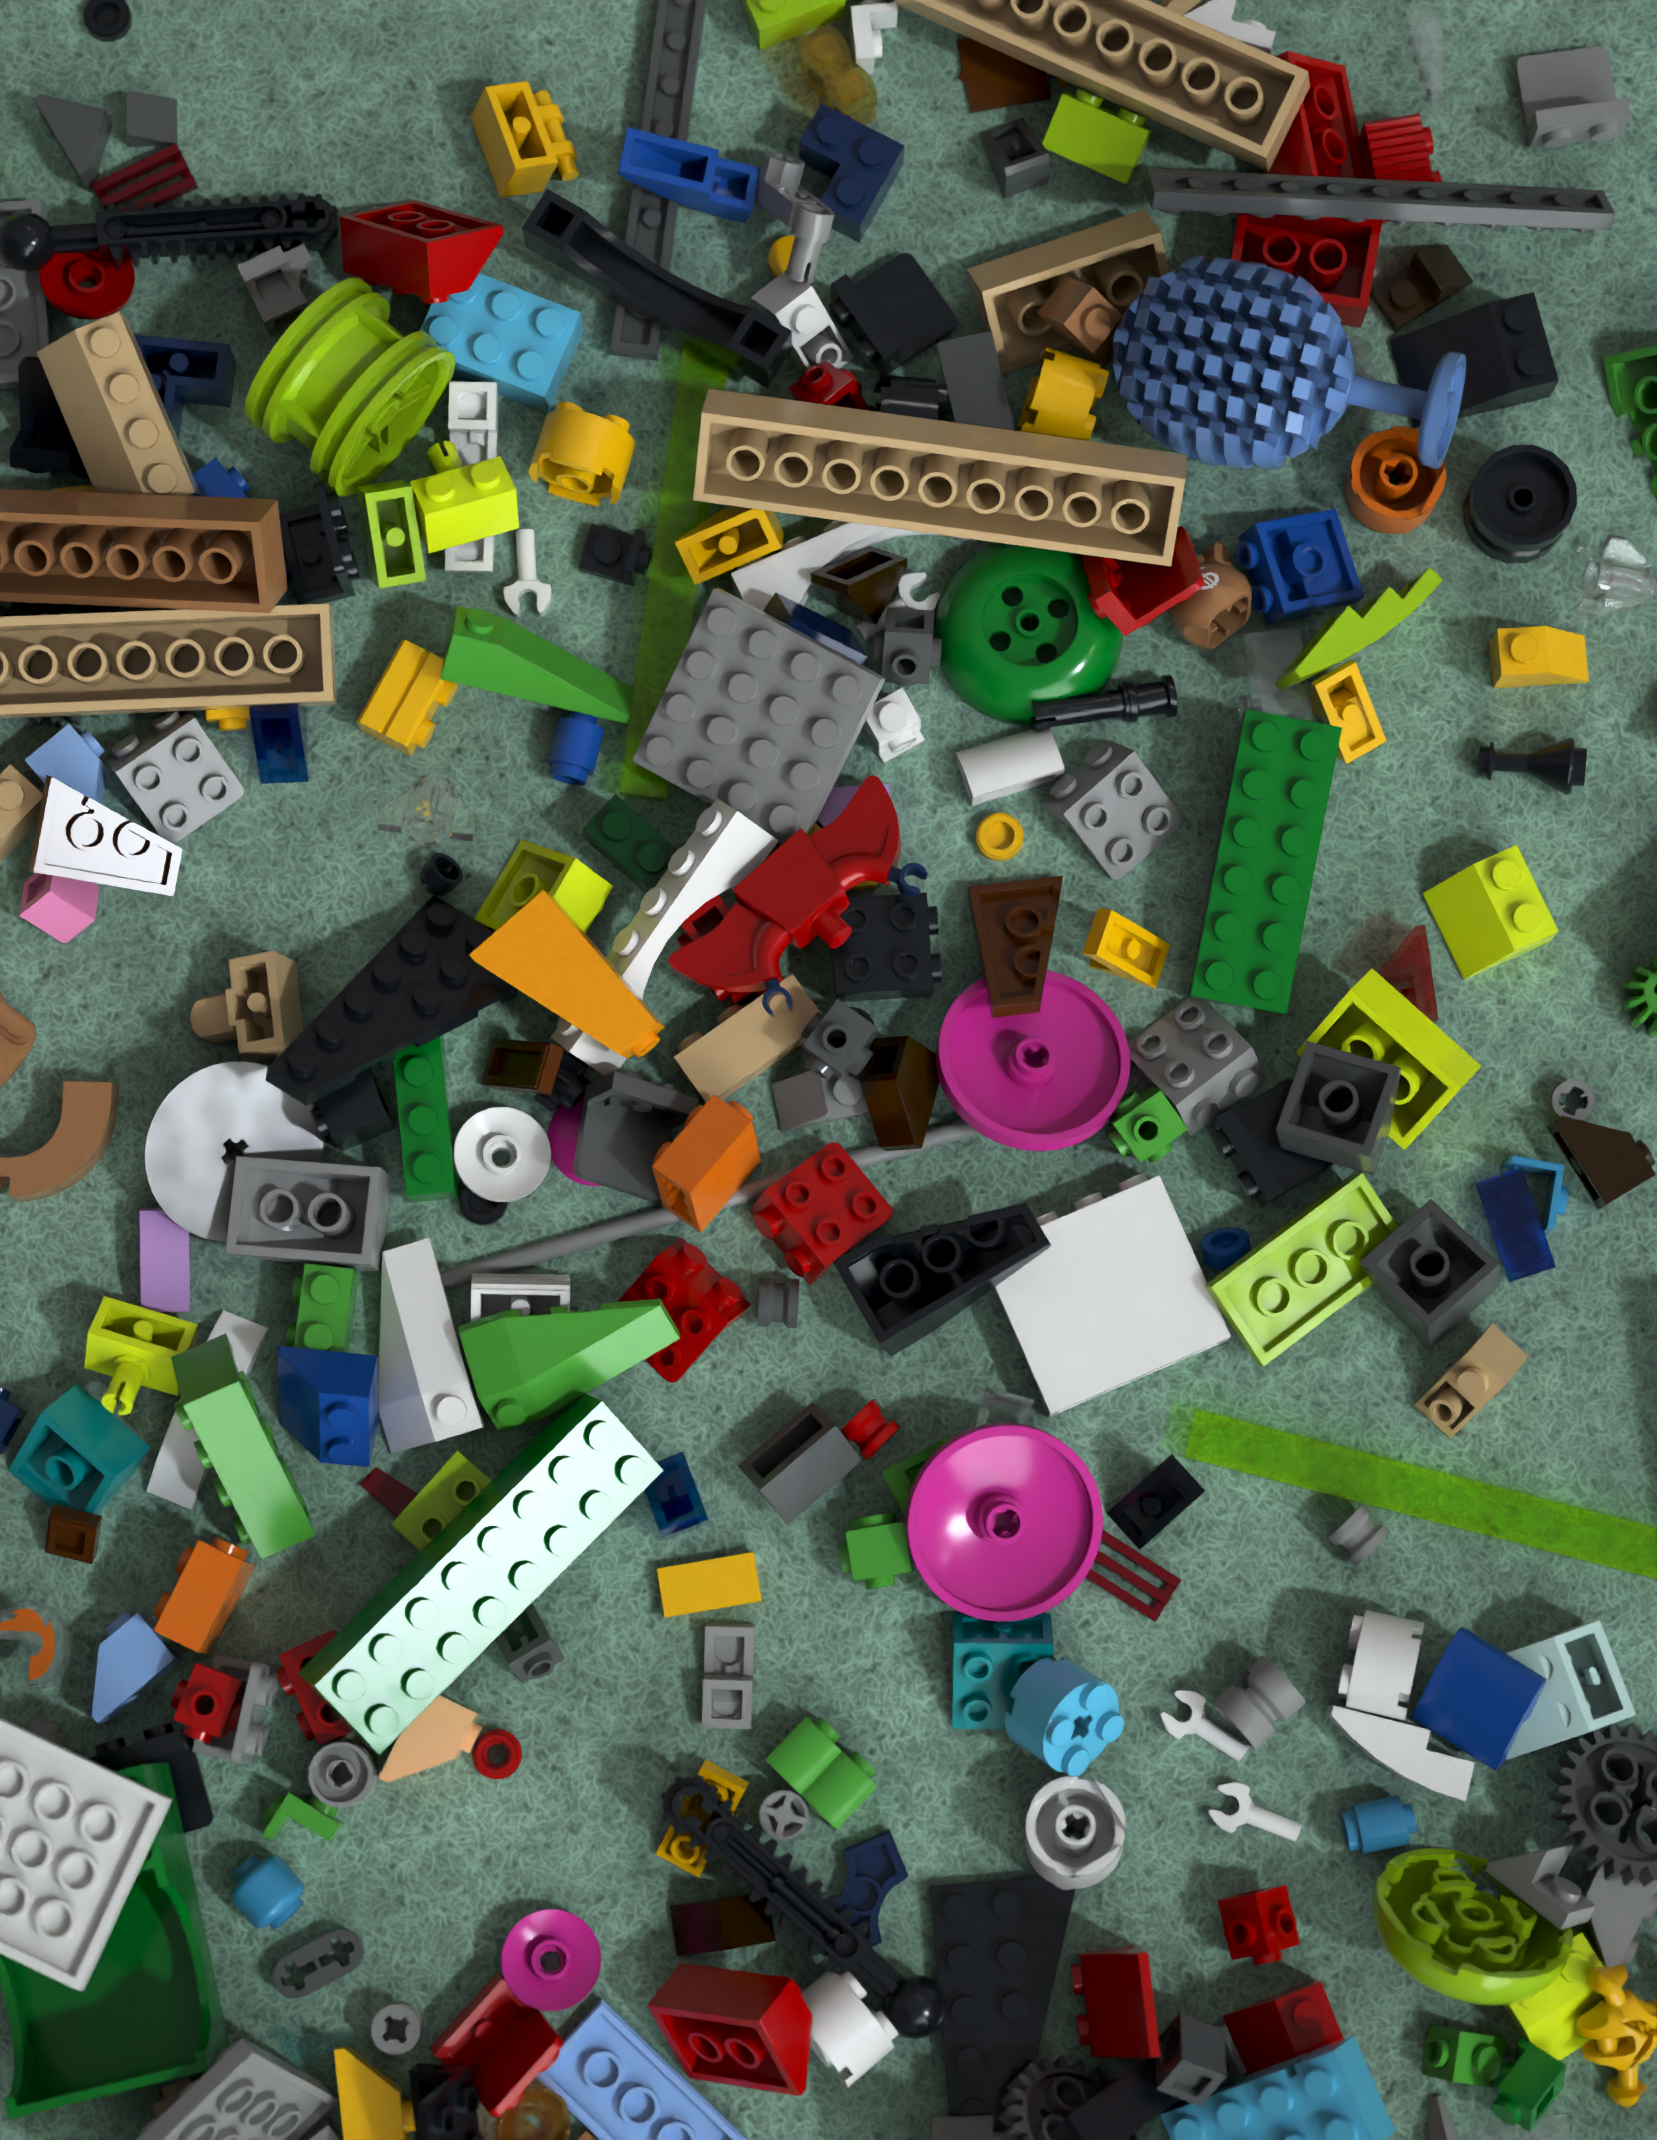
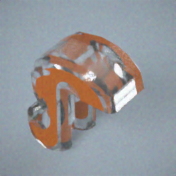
M18 1600L0 1611V1640L32 1641L28 1680L29 1691L51 1688L65 1674L70 1663L72 1643L68 1622L57 1608L38 1600Z

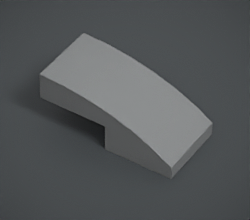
M705 1623L702 1728L751 1730L755 1623Z

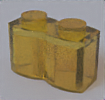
M825 24L800 39L799 66L801 74L807 85L816 94L824 97V105L863 125H867L875 120L877 116V92L875 85L868 73L861 66L852 62L850 48L841 33L831 25Z

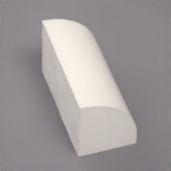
M1049 728L1037 731L1030 729L954 753L971 806L1058 780L1063 777L1065 770L1058 747Z

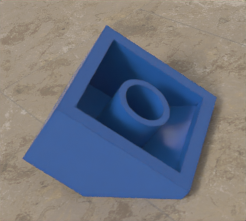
M279 1346L280 1424L320 1463L370 1467L378 1428V1355Z

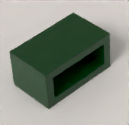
M617 794L583 828L586 841L645 894L650 889L656 887L667 871L672 855L677 851L668 840Z

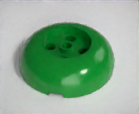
M996 543L971 556L951 576L940 595L936 607L933 637L942 638L940 668L956 694L970 707L981 714L1004 723L1030 726L1032 725L1031 716H1035L1032 701L1065 700L1070 696L1103 691L1120 657L1123 634L1108 616L1101 619L1091 607L1087 598L1091 588L1083 568L1084 563L1081 554ZM1007 590L1019 592L1022 595L1021 603L1016 606L1006 605L1002 600L1003 592ZM1055 602L1065 604L1069 609L1068 614L1063 618L1052 617L1048 611L1049 604ZM1025 619L1035 621L1036 629L1034 631H1026L1021 627V624L1024 625ZM1003 633L1007 635L1010 640V646L1004 651L994 650L989 642L994 634ZM1043 645L1053 647L1057 654L1055 660L1049 663L1040 662L1036 656L1037 649Z

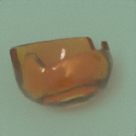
M527 2086L520 2102L511 2110H505L501 2116L495 2118L497 2140H568L572 2130L567 2102L562 2096L546 2086ZM533 2116L540 2119L545 2127V2133L525 2117Z

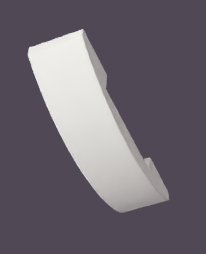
M449 381L448 429L450 432V442L455 444L463 466L498 457L497 382ZM496 535L445 549V572L493 573Z
M223 1310L207 1341L226 1333L233 1347L238 1372L244 1371L245 1375H247V1373L250 1374L269 1328ZM176 1410L159 1451L146 1492L192 1510L210 1468H204L195 1449L194 1442L200 1440L195 1429L191 1428L186 1431Z

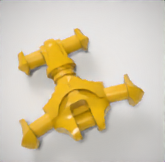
M1624 1964L1607 1967L1592 1966L1587 1975L1586 1984L1597 1993L1603 1994L1605 2000H1601L1595 2007L1577 2020L1578 2032L1584 2037L1593 2039L1582 2045V2055L1590 2062L1611 2066L1617 2070V2078L1607 2081L1606 2091L1615 2104L1629 2108L1635 2105L1642 2093L1649 2088L1638 2079V2065L1650 2058L1657 2045V1997H1655V2000L1645 2002L1635 1996L1629 1989L1623 1990L1622 1986L1628 1978Z

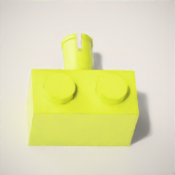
M443 441V446L448 456H444L439 443L430 447L427 452V458L436 474L410 481L419 534L428 554L519 528L517 492L501 456L463 466L454 443Z
M104 1296L88 1331L84 1364L85 1369L112 1376L108 1389L101 1399L104 1408L113 1413L120 1398L122 1404L118 1415L129 1414L134 1406L133 1403L141 1385L178 1396L179 1389L171 1357L195 1347L198 1324Z

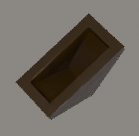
M869 546L812 572L811 583L836 610L848 616L877 625L907 568V558Z
M749 1894L671 1905L670 1912L677 1956L726 1951L775 1941L772 1914L768 1916L763 1912L767 1898L763 1897L752 1902L748 1898Z

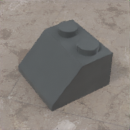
M1307 1041L1276 1128L1281 1149L1375 1175L1391 1127L1401 1067Z
M1432 1199L1426 1202L1360 1261L1361 1268L1394 1315L1429 1349L1500 1286V1263Z

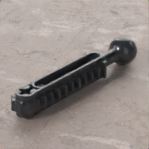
M299 193L297 200H288L285 194H281L279 200L269 202L265 195L261 196L260 201L257 203H250L248 197H242L240 204H231L228 198H223L221 205H212L209 199H204L202 206L193 207L190 200H187L184 203V207L174 208L172 202H166L163 209H155L153 203H147L145 210H136L133 204H128L126 211H118L114 203H109L106 212L95 213L96 223L51 226L40 215L21 211L10 215L0 225V257L13 269L30 273L42 269L54 254L99 252L100 261H111L115 271L121 270L123 260L131 259L134 267H139L140 261L143 258H150L153 264H158L160 257H169L172 263H177L179 256H188L191 262H196L197 256L207 254L210 261H214L216 255L220 253H226L228 259H234L236 252H245L247 258H253L255 251L267 252L279 245L284 253L302 244H305L309 253L310 251L317 250L324 252L326 251V246L334 238H338L339 235L337 208L322 199L321 194L305 196L304 193ZM315 218L317 227L307 228L306 219ZM288 222H292V227L288 228Z
M700 1775L683 1778L677 1776L674 1778V1782L669 1785L666 1792L661 1793L660 1797L663 1799L662 1808L664 1812L661 1816L664 1821H668L674 1827L673 1831L679 1835L683 1832L692 1833L688 1843L692 1848L703 1843L708 1844L703 1858L709 1862L721 1856L722 1861L718 1871L725 1875L736 1870L737 1874L733 1882L736 1888L739 1889L751 1883L752 1887L748 1898L755 1902L766 1897L767 1900L763 1909L766 1915L769 1916L781 1910L782 1914L778 1925L785 1929L796 1924L797 1927L793 1935V1939L799 1943L811 1937L812 1940L807 1953L814 1957L826 1951L821 1964L824 1969L830 1971L842 1965L846 1970H852L884 1999V2015L892 2023L900 2036L909 2039H920L931 2035L940 2027L945 2018L947 2004L943 1991L935 1981L924 1975L911 1974L903 1976L864 1938L869 1924L862 1918L849 1924L853 1910L848 1905L834 1911L838 1896L831 1892L820 1898L819 1894L823 1883L819 1879L805 1885L804 1880L808 1869L802 1865L790 1871L789 1867L793 1856L789 1852L775 1858L774 1853L778 1842L772 1838L760 1844L759 1840L763 1829L759 1825L745 1831L744 1826L748 1815L741 1812L730 1817L729 1813L733 1802L727 1798L718 1803L716 1797L717 1787L714 1785L710 1786L707 1782L703 1781V1777ZM696 1792L700 1793L701 1798L698 1801V1805L709 1815L714 1810L719 1813L707 1820L703 1833L698 1829L703 1823L694 1814L689 1812L684 1817L678 1814L682 1809L678 1798L683 1793L690 1797L695 1795Z

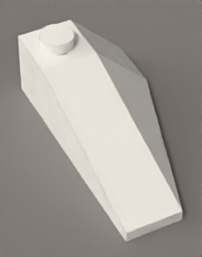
M430 1238L382 1252L378 1411L391 1454L440 1441L485 1426Z

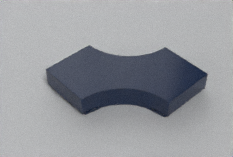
M890 1830L844 1848L847 1877L844 1888L834 1907V1911H837L848 1905L853 1910L849 1924L861 1918L869 1924L864 1938L872 1944L871 1947L882 1943L878 1917L884 1898L895 1885L909 1877Z

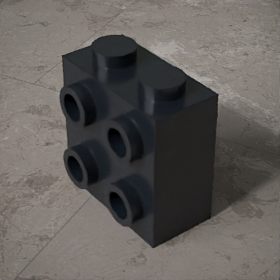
M919 893L918 896L913 898H907L902 894L849 897L850 904L848 908L839 916L852 927V932L841 946L833 949L836 1000L852 1002L932 996L933 983L942 982L940 953L931 954L930 935L939 934L937 906H928L927 893Z

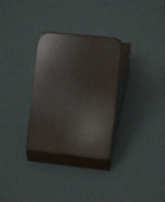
M1446 244L1415 253L1410 266L1373 288L1370 297L1393 330L1397 332L1473 284V280Z

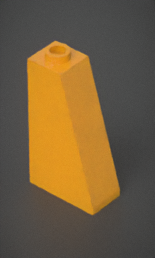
M545 890L538 893L469 954L479 965L627 1059L634 1054L637 1058L644 1056L660 1041L657 1034L665 1027L554 896Z

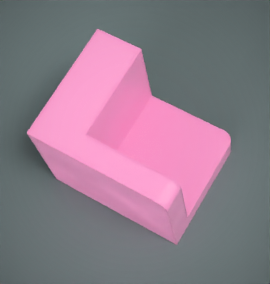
M35 873L24 882L19 916L58 941L67 943L96 920L99 887L93 882Z

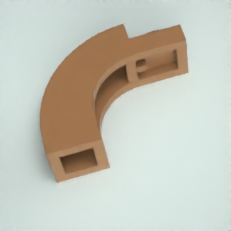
M63 1081L62 1112L54 1135L44 1146L33 1153L20 1157H0V1191L4 1190V1182H9V1197L16 1202L33 1201L56 1195L85 1177L103 1156L114 1133L118 1113L119 1088L113 1082Z

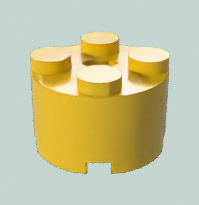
M1044 347L1037 363L1042 365L1040 375L1036 374L1031 379L1018 422V427H1021L1019 431L1089 441L1096 421V415L1090 414L1089 411L1094 408L1097 398L1102 397L1109 371L1101 369L1098 363Z
M571 402L557 403L555 411L548 413L544 419L528 469L529 476L536 484L539 476L550 483L547 492L557 497L591 506H599L601 498H610V505L617 503L620 499L636 447L633 437L628 433L630 424L625 419L616 415L600 417L584 412L580 406Z

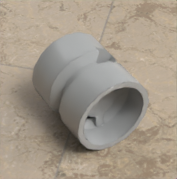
M1264 1656L1256 1660L1242 1674L1243 1685L1231 1684L1211 1702L1221 1717L1253 1750H1256L1276 1732L1275 1720L1287 1721L1306 1703L1293 1684Z
M334 1742L322 1747L313 1756L308 1768V1782L313 1794L322 1803L332 1807H352L365 1802L374 1793L379 1782V1766L375 1756L366 1747L354 1742Z

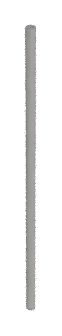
M961 1119L927 1129L922 1149L885 1151L880 1148L879 1144L848 1152V1155L862 1169L981 1133ZM793 1169L743 1183L722 1209L758 1199L767 1188ZM660 1207L441 1271L440 1273L445 1290L470 1284L472 1273L504 1274L678 1223L682 1220L664 1207Z

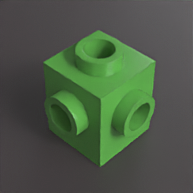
M1152 1085L1139 1095L1134 1090L1123 1096L1115 1113L1108 1121L1113 1130L1106 1135L1122 1158L1131 1154L1139 1163L1146 1159L1152 1163L1169 1153L1174 1147L1171 1141L1186 1132L1188 1128L1163 1092ZM1147 1121L1145 1130L1139 1132L1140 1125Z

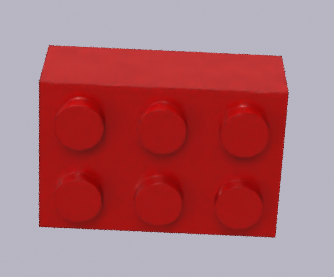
M1237 213L1230 259H1236L1238 262L1253 261L1263 263L1267 267L1281 269L1293 274L1296 280L1299 276L1302 277L1320 293L1326 304L1328 302L1342 319L1341 325L1361 328L1369 305L1382 220L1367 219L1364 222H1351L1344 218L1335 217L1305 220L1292 215H1275L1271 218H1260L1249 213Z

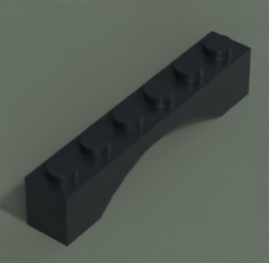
M549 189L545 191L522 227L525 245L529 250L766 388L770 386L792 351L791 330L752 307L718 297L670 273L623 242L587 211Z

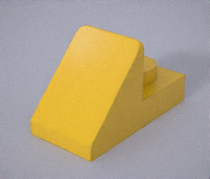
M1351 659L1311 682L1306 705L1310 711L1323 719L1324 724L1342 727L1337 756L1342 762L1348 764L1387 741L1355 661Z
M1097 908L1082 953L1091 958L1088 966L1090 968L1156 989L1171 944L1111 909Z

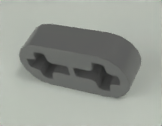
M340 1928L330 1931L282 1957L274 1967L273 1981L276 1989L287 1998L297 1999L307 1996L355 1970L363 1960V1942L355 1932ZM338 1937L342 1943L351 1941L354 1951L348 1955L350 1960L348 1965L344 1966L340 1960H335L325 1966L323 1965L320 1957L334 1949L332 1943L334 1938ZM291 1961H294L297 1967H302L313 1961L317 1968L316 1971L303 1978L305 1984L303 1989L299 1990L295 1983L286 1985L283 1980V1976L289 1973L287 1964Z

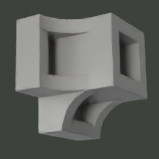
M305 244L283 253L279 245L237 265L245 288L269 336L288 328L308 307L304 297V289L307 282L317 272Z

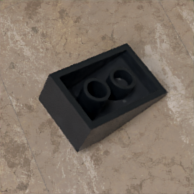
M1534 292L1489 302L1390 340L1401 385L1428 391L1436 366L1444 354L1451 351L1465 354L1466 375L1457 419L1549 398L1559 381ZM1411 418L1413 428H1420L1421 421Z

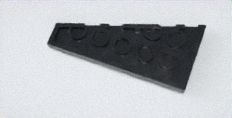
M433 895L267 1068L265 1081L307 1106L355 1081L356 1074L377 1063L382 1067L395 1060L398 1052L412 1045L418 1048L478 1017L479 1010L499 1000L505 1003L517 997V988L476 963L469 955L495 931Z
M1042 1876L930 1886L938 1986L943 1991L947 2004L945 2018L941 2024L949 2117L993 2115L994 2132H1005L1009 2128V2126L999 2121V2116L1007 2109L1000 2102L1009 2092L1007 2089L1008 2085L1029 2064L1033 2063L1035 2065L1075 1894V1889L1062 1890L1045 1880Z

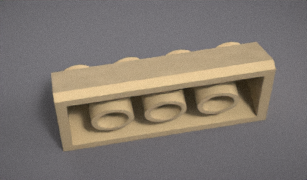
M1145 210L968 268L967 272L977 311L985 332L992 331L1001 372L1004 374L1038 362L1044 347L1064 353L1074 350L1037 314L1066 276L1093 286L1124 316L1140 293L1143 294L1148 278H1160L1169 273L1161 232Z
M121 312L114 313L77 328L37 351V355L95 492L201 496L127 316Z

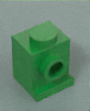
M1522 2038L1517 2044L1516 2064L1510 2061L1506 2063L1495 2080L1494 2087L1497 2089V2098L1491 2105L1492 2111L1503 2122L1513 2126L1518 2124L1531 2132L1563 2089L1566 2065L1527 2039Z

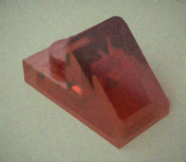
M1419 925L1414 927L1378 974L1389 984L1407 982V988L1401 989L1400 993L1435 1024L1438 1021V1012L1426 926Z

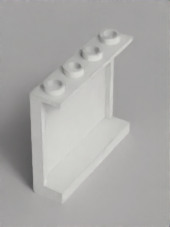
M1145 1173L1129 1178L1118 1184L1121 1192L1103 1199L1100 1192L1089 1195L1074 1203L1076 1211L1058 1218L1056 1211L1036 1218L1051 1247L994 1287L1041 1394V1402L1048 1418L1226 1342L1231 1337L1217 1304L1204 1286L1207 1284V1281L1160 1175L1149 1180Z

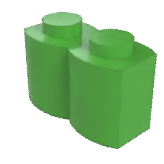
M805 1716L764 1760L837 1830L878 1787L871 1780L877 1771L856 1751L850 1757L842 1752L835 1745L841 1736L822 1717L819 1716L813 1723Z

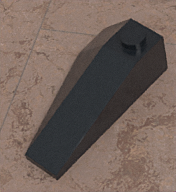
M1027 1203L970 1215L967 1219L956 1222L920 1227L921 1230L894 1236L892 1233L878 1236L833 1263L879 1344L890 1356H893L935 1331L1050 1248L1051 1244Z

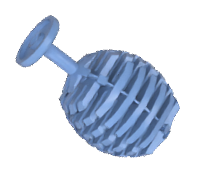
M1202 255L1186 258L1179 267L1183 271L1178 272L1175 269L1160 278L1149 277L1143 294L1140 293L1116 328L1113 340V368L1117 388L1120 389L1119 395L1127 401L1126 408L1139 425L1140 423L1143 424V431L1164 447L1172 448L1175 453L1187 454V458H1194L1203 464L1212 466L1224 465L1229 468H1252L1253 465H1257L1264 471L1278 469L1287 459V456L1292 459L1308 451V449L1317 450L1321 435L1323 433L1326 436L1343 416L1349 404L1420 420L1417 452L1420 463L1426 467L1438 469L1449 448L1463 395L1466 375L1465 354L1453 351L1444 354L1436 366L1428 391L1356 376L1352 343L1350 338L1347 340L1346 332L1341 326L1342 319L1329 302L1326 304L1323 301V297L1309 282L1300 276L1296 280L1293 274L1284 270L1267 267L1266 264L1253 261L1238 262L1236 259L1215 257L1212 263H1210Z

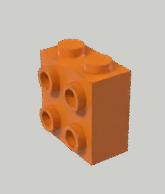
M713 1094L704 1106L698 1105L691 1111L685 1121L682 1132L673 1142L667 1141L657 1151L653 1160L652 1169L663 1207L700 1233H702L762 1162L757 1144L758 1138L753 1127V1117L741 1104L732 1100L726 1103Z
M216 1536L212 1544L198 1540L195 1548L187 1546L175 1569V1573L181 1576L173 1592L165 1591L153 1612L152 1618L158 1621L153 1631L193 1651L212 1655L256 1566L245 1561L249 1551Z

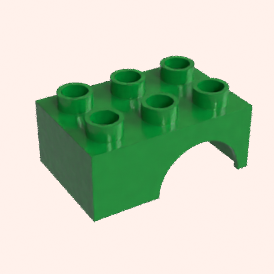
M169 1762L142 1764L115 1771L173 1800L85 1989L78 1991L0 1954V1984L10 2021L14 2058L12 2086L9 2095L4 2099L8 2120L208 2071L216 2064L220 2053L230 2046Z

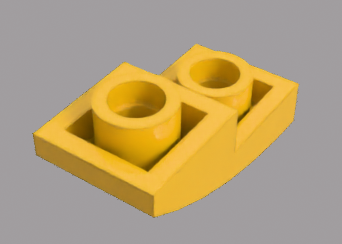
M706 1759L697 1775L702 1776L703 1781L707 1782L710 1786L714 1785L718 1788L716 1794L718 1803L727 1798L733 1802L729 1816L732 1817L749 1782ZM696 1792L691 1797L686 1795L682 1803V1809L678 1814L682 1817L689 1812L694 1814L703 1823L698 1828L703 1833L707 1820L719 1813L714 1810L709 1815L698 1805V1801L701 1798L700 1793ZM670 1825L656 1855L699 1878L708 1862L703 1858L708 1844L703 1843L692 1848L688 1844L692 1833L683 1832L678 1835L673 1831L674 1827Z

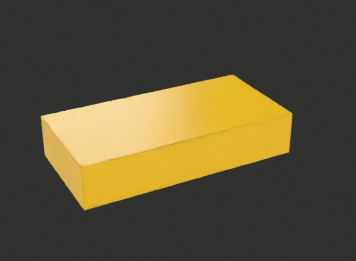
M754 1552L657 1568L664 1618L762 1602Z

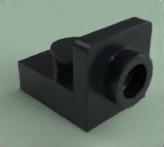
M591 524L578 567L579 571L634 586L637 574H647L653 548L646 546V532L636 529L633 535Z

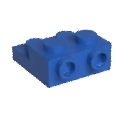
M1336 509L1255 523L1238 537L1240 541L1236 548L1238 564L1244 570L1249 569L1254 584L1251 604L1256 613L1264 615L1267 625L1308 618L1315 611L1356 604L1365 597Z

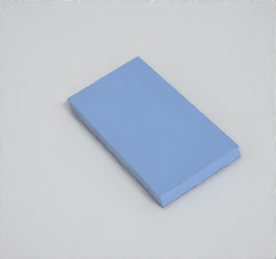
M603 1999L563 2041L558 2058L554 2064L546 2071L539 2072L536 2076L600 2140H748Z

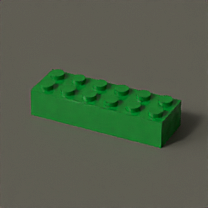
M1246 709L1243 713L1188 997L1281 1016L1287 1014L1342 727Z

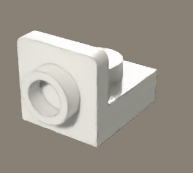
M865 0L859 3V5L851 6L849 23L855 75L873 74L874 60L882 58L880 29L897 27V3H886L884 0Z

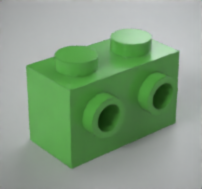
M305 1263L303 1275L296 1274L294 1279L292 1303L299 1304L297 1324L289 1323L286 1347L349 1353L359 1274L354 1269Z

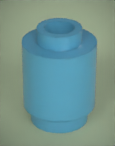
M1399 1795L1352 1804L1351 1810L1340 1812L1344 1838L1349 1852L1361 1850V1853L1365 1854L1409 1845V1834L1417 1833L1412 1806L1410 1803L1402 1804Z

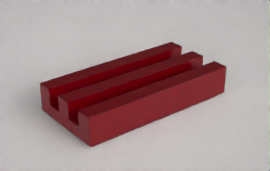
M176 143L92 183L105 211L109 203H114L116 206L179 175H182L183 180L133 203L135 209L145 210L147 203H153L156 209L166 204V202H170L198 188ZM173 160L175 161V164L169 167H166L110 195L107 194V192L129 181H132ZM128 206L118 211H126Z
M1103 1530L1102 1543L1167 1584L1162 1591L1099 1550L1095 1558L1096 1562L1157 1601L1153 1607H1150L1092 1569L1089 1570L1085 1578L1148 1619L1156 1622L1173 1592L1180 1584L1181 1579Z

